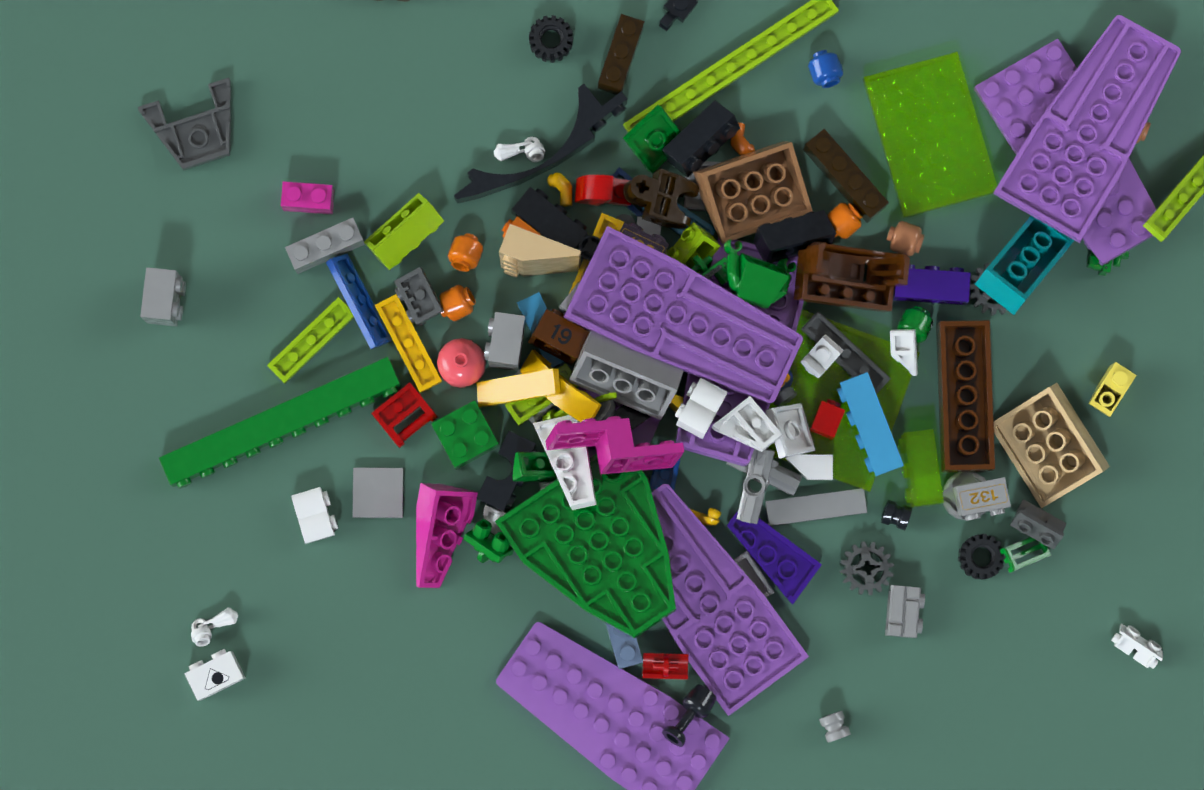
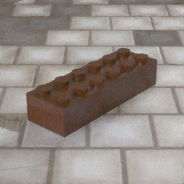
M990 320L940 321L936 325L941 472H991L995 469Z

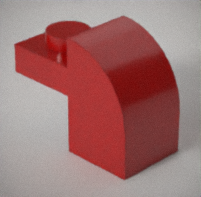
M611 175L581 176L576 179L575 203L596 206L604 203L630 206L631 203L623 195L624 185L630 180L614 178Z

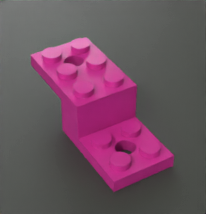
M612 416L602 421L589 418L580 423H572L570 420L561 421L554 426L545 441L547 450L595 446L600 475L673 468L684 453L683 443H674L672 440L663 441L659 445L640 443L634 447L629 418L621 419L620 416Z

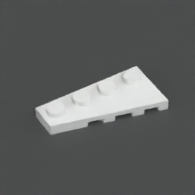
M567 415L533 423L571 509L576 510L597 505L588 447L547 450L545 441L558 422L570 420L572 423H577V420Z

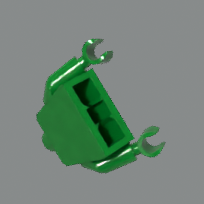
M731 239L724 243V250L729 254L727 256L728 284L735 296L752 306L755 305L767 309L771 304L787 294L791 279L789 273L795 271L797 267L794 262L789 263L787 268V258L779 260L778 264L774 265L741 253L739 256L737 252L742 249L741 241H737L735 249L731 247Z

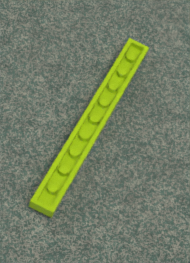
M810 0L625 122L623 127L628 133L657 105H660L674 122L839 12L838 8L832 0Z

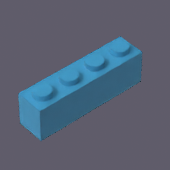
M868 372L840 382L841 388L837 389L842 403L847 401L850 411L846 412L850 425H856L859 434L855 435L860 450L865 448L868 458H865L864 461L869 473L874 471L875 476L904 466Z

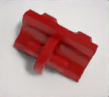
M643 653L642 678L688 680V654Z

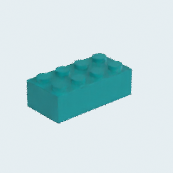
M1030 216L986 268L975 285L1015 315L1069 249L1074 240Z

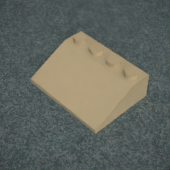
M512 224L509 225L499 250L501 268L504 269V273L516 278L518 274L521 276L577 272L580 269V250Z
M1058 383L1053 384L993 421L994 434L1041 509L1110 467Z

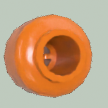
M839 203L827 214L836 231L835 238L839 235L841 238L847 239L862 225L860 219L863 216L851 203L848 205L846 203Z
M466 233L456 236L448 252L451 266L463 272L475 269L482 256L483 246L473 234Z
M456 285L442 292L439 296L440 304L444 310L440 314L452 321H457L471 314L474 310L473 305L476 304L471 290L461 285Z

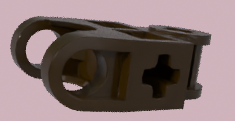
M660 168L653 173L652 178L646 175H637L624 185V198L631 204L644 207L642 220L663 227L685 229L690 226L691 219L685 216V213L679 209L677 199L683 196H698L699 187L692 181Z

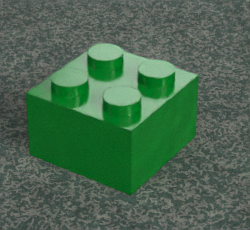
M475 400L431 423L455 470L499 447V443Z

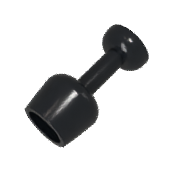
M695 685L683 698V706L687 711L676 726H667L663 729L662 734L674 745L682 747L686 741L683 732L694 717L705 718L709 715L717 699L715 694L703 685Z

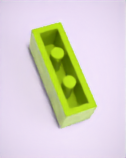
M418 193L368 237L364 243L376 258L390 270L398 265L410 251L416 249L429 234L435 232L444 220L430 202Z

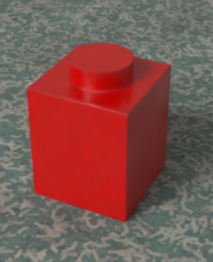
M827 399V402L821 401L809 430L832 440L836 435L845 412L844 409L840 408L841 404Z

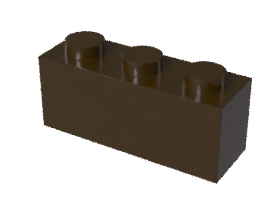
M621 14L598 81V89L615 95L621 91L623 92L645 21Z

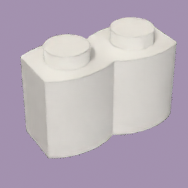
M700 378L698 384L693 382L686 394L690 399L686 405L681 403L675 414V417L679 418L676 425L703 439L728 392Z
M321 487L291 496L305 544L335 536L334 530L338 529L335 516H330L327 506L331 505L327 491L322 492Z

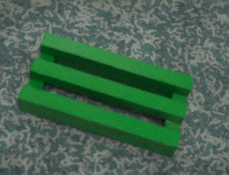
M1029 537L1000 549V552L1005 554L1006 558L1004 561L1005 564L1009 563L1008 571L1011 573L1051 556L1048 547L1039 542L1036 546L1012 555L1011 550L1035 541L1034 538ZM1042 549V554L1016 564V559Z

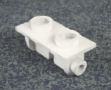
M1121 623L1120 634L1116 633L1111 639L1114 642V646L1127 655L1135 648L1138 651L1133 656V659L1146 668L1151 667L1154 669L1158 664L1157 659L1160 661L1163 659L1161 646L1153 640L1147 641L1141 637L1140 632L1134 627H1126Z

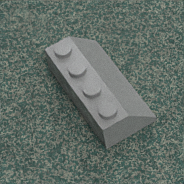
M591 330L568 382L599 395L616 392L617 398L612 399L613 401L661 420L678 390L684 370L634 351Z

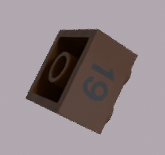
M546 309L528 343L572 366L578 358L590 332L586 330L587 328L565 319L562 312L556 309L551 311Z

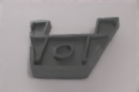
M229 77L208 84L215 109L167 124L159 100L138 107L141 115L183 171L230 156L231 81Z

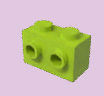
M693 222L683 231L680 239L667 251L666 255L692 268L695 265L692 259L694 256L698 255L701 259H704L709 255L712 258L721 246L711 233Z

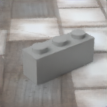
M350 218L286 246L285 249L296 273L299 274L331 258L361 247L365 243L354 218Z

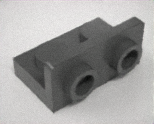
M422 267L394 281L397 286L395 292L401 301H405L408 307L406 314L412 323L415 322L416 325L422 326L426 324L427 320L444 312Z
M1023 499L1017 508L1010 526L1054 550L1064 536L1063 531L1067 523Z

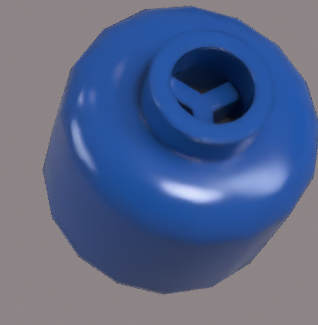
M821 50L813 54L814 58L808 63V68L814 84L822 86V88H830L837 85L843 76V69L838 55L832 52L827 53V50Z

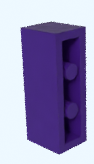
M909 264L908 284L894 287L893 300L966 305L969 302L971 272H964V268L958 267L949 268V271H942L938 266H925V269H915V265Z

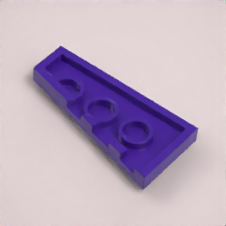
M737 511L727 524V527L791 605H793L822 564L760 518L758 524L736 519Z

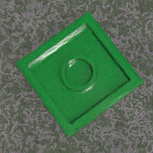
M657 105L623 137V140L645 168L653 174L667 160L662 149L681 131L660 105Z

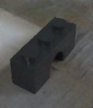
M508 431L498 455L511 463V473L503 480H496L487 476L477 496V500L502 512L506 508L511 509L517 497L513 494L516 486L522 487L524 481H513L512 479L515 453L538 452L535 450L536 443Z

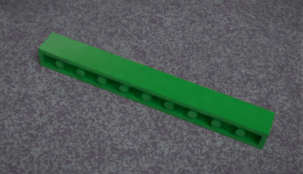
M386 357L159 457L169 484L173 487L178 486V489L190 485L192 483L191 479L197 476L206 478L214 474V469L222 465L224 468H228L237 464L238 458L245 455L247 458H251L260 454V449L269 445L270 448L276 447L284 443L283 439L290 435L296 438L307 432L306 428L313 425L316 428L329 423V418L333 416L344 417L352 413L351 409L358 405L364 408L375 403L374 398L381 395L384 398L392 396L398 392L397 388L401 387L389 358Z

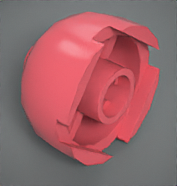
M460 338L451 340L442 347L437 358V368L442 379L450 386L466 388L476 384L482 378L486 368L484 352L478 344L472 340Z

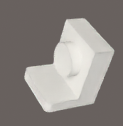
M825 334L801 360V364L808 373L820 378L844 350Z

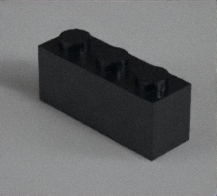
M714 100L662 150L668 162L688 178L693 172L698 171L709 157L716 154L728 139L734 137L740 126L735 115Z
M529 187L511 209L512 214L530 225L541 236L578 249L580 241L588 236V233L585 231L587 227L578 219L572 221L567 217L566 214L568 212L556 203L555 206L547 200L549 197L539 188L534 190Z
M824 210L812 211L803 216L788 217L780 222L761 225L756 231L753 242L762 260L774 263L781 259L797 257L798 250H804L814 242L833 244L836 231Z

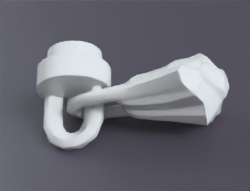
M528 137L521 143L497 144L494 156L499 161H503L525 152L529 160L539 162L544 158L545 149L537 137Z
M228 607L210 620L205 621L201 618L195 620L191 626L192 641L200 647L208 645L212 638L210 629L235 624L239 616L238 613Z

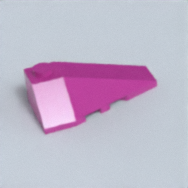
M420 483L416 505L417 587L440 588L452 563L451 556L457 544L460 545L463 540L461 535L467 523L470 524L474 517L478 492L444 484Z

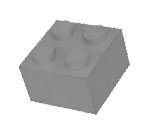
M146 267L140 315L146 323L177 327L178 320H182L183 306H180V298L185 296L186 281H183L182 276L176 270Z
M495 312V317L489 319L488 336H492L491 343L486 342L484 353L489 367L519 370L526 324L525 316Z

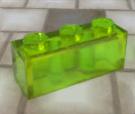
M934 429L904 432L901 435L902 439H898L899 453L904 454L905 460L901 470L903 478H907L908 488H905L906 503H910L912 508L943 504Z

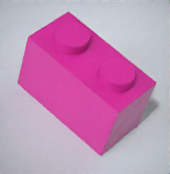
M283 181L281 207L283 211L333 215L335 190L332 185Z

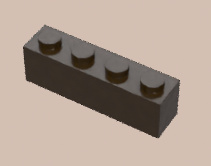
M825 129L805 144L804 152L845 199L860 212L866 223L886 208L889 202Z

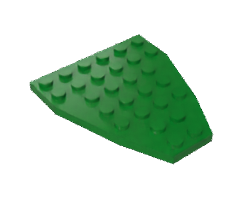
M596 453L589 459L597 505L572 510L557 479L495 522L506 539H509L508 542L525 566L584 611L632 638H636L676 611L669 553L648 478L644 472L639 470L600 475Z

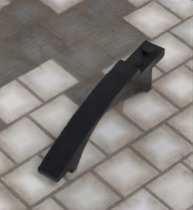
M582 84L578 87L579 109L574 128L565 144L555 155L533 169L515 174H492L473 168L467 173L471 183L454 195L455 201L463 203L520 185L560 165L595 141V136L591 131L598 132L607 124L606 120L612 115L617 117L626 110V96L621 91L602 106L586 85Z

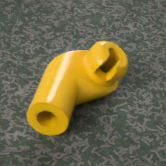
M555 172L550 174L547 178V183L550 187H556L560 191V206H572V184L561 173Z
M710 508L708 514L690 509L704 526L717 525L720 522L721 512L715 508Z

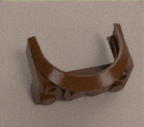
M814 242L806 249L798 250L794 300L877 312L892 311L894 287L908 284L910 257L904 254ZM865 263H866V264H867V275H866V281L863 282V278H864V267H865Z

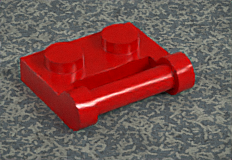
M410 382L371 413L399 448L405 444V440L430 420L433 422L438 418ZM420 407L424 413L397 434L393 428Z

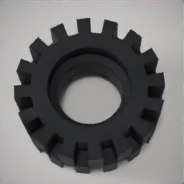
M552 15V18L543 16L542 20L538 19L536 24L532 25L531 32H529V45L532 53L534 52L538 59L540 57L544 62L550 60V63H555V60L561 61L564 56L567 57L572 49L573 32L570 29V25L567 22L565 23L563 18L557 19L555 15ZM549 30L556 31L561 38L560 43L553 48L546 47L541 40L542 35Z
M978 534L968 538L962 544L958 552L960 553L958 562L961 563L960 567L967 576L983 580L999 573L1000 569L1004 566L1003 562L1006 556L1001 554L1000 549L1003 548L1000 541L995 540V537L987 536V534ZM983 547L990 552L991 561L987 566L981 567L974 563L972 555L975 549Z

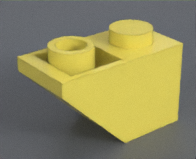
M1117 362L1111 364L1098 383L1089 404L1108 417H1111L1137 375Z

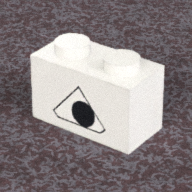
M225 649L211 655L213 660L205 664L201 660L189 666L190 671L184 674L197 701H201L246 679L233 651L226 652Z

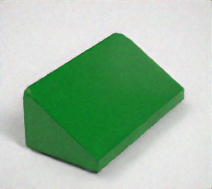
M546 452L515 453L513 481H553L557 479Z

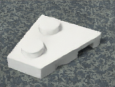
M751 396L712 426L714 431L761 452L782 436V433Z

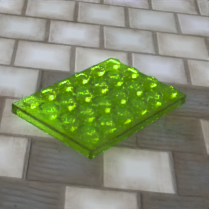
M958 52L863 77L903 218L994 194L997 183Z

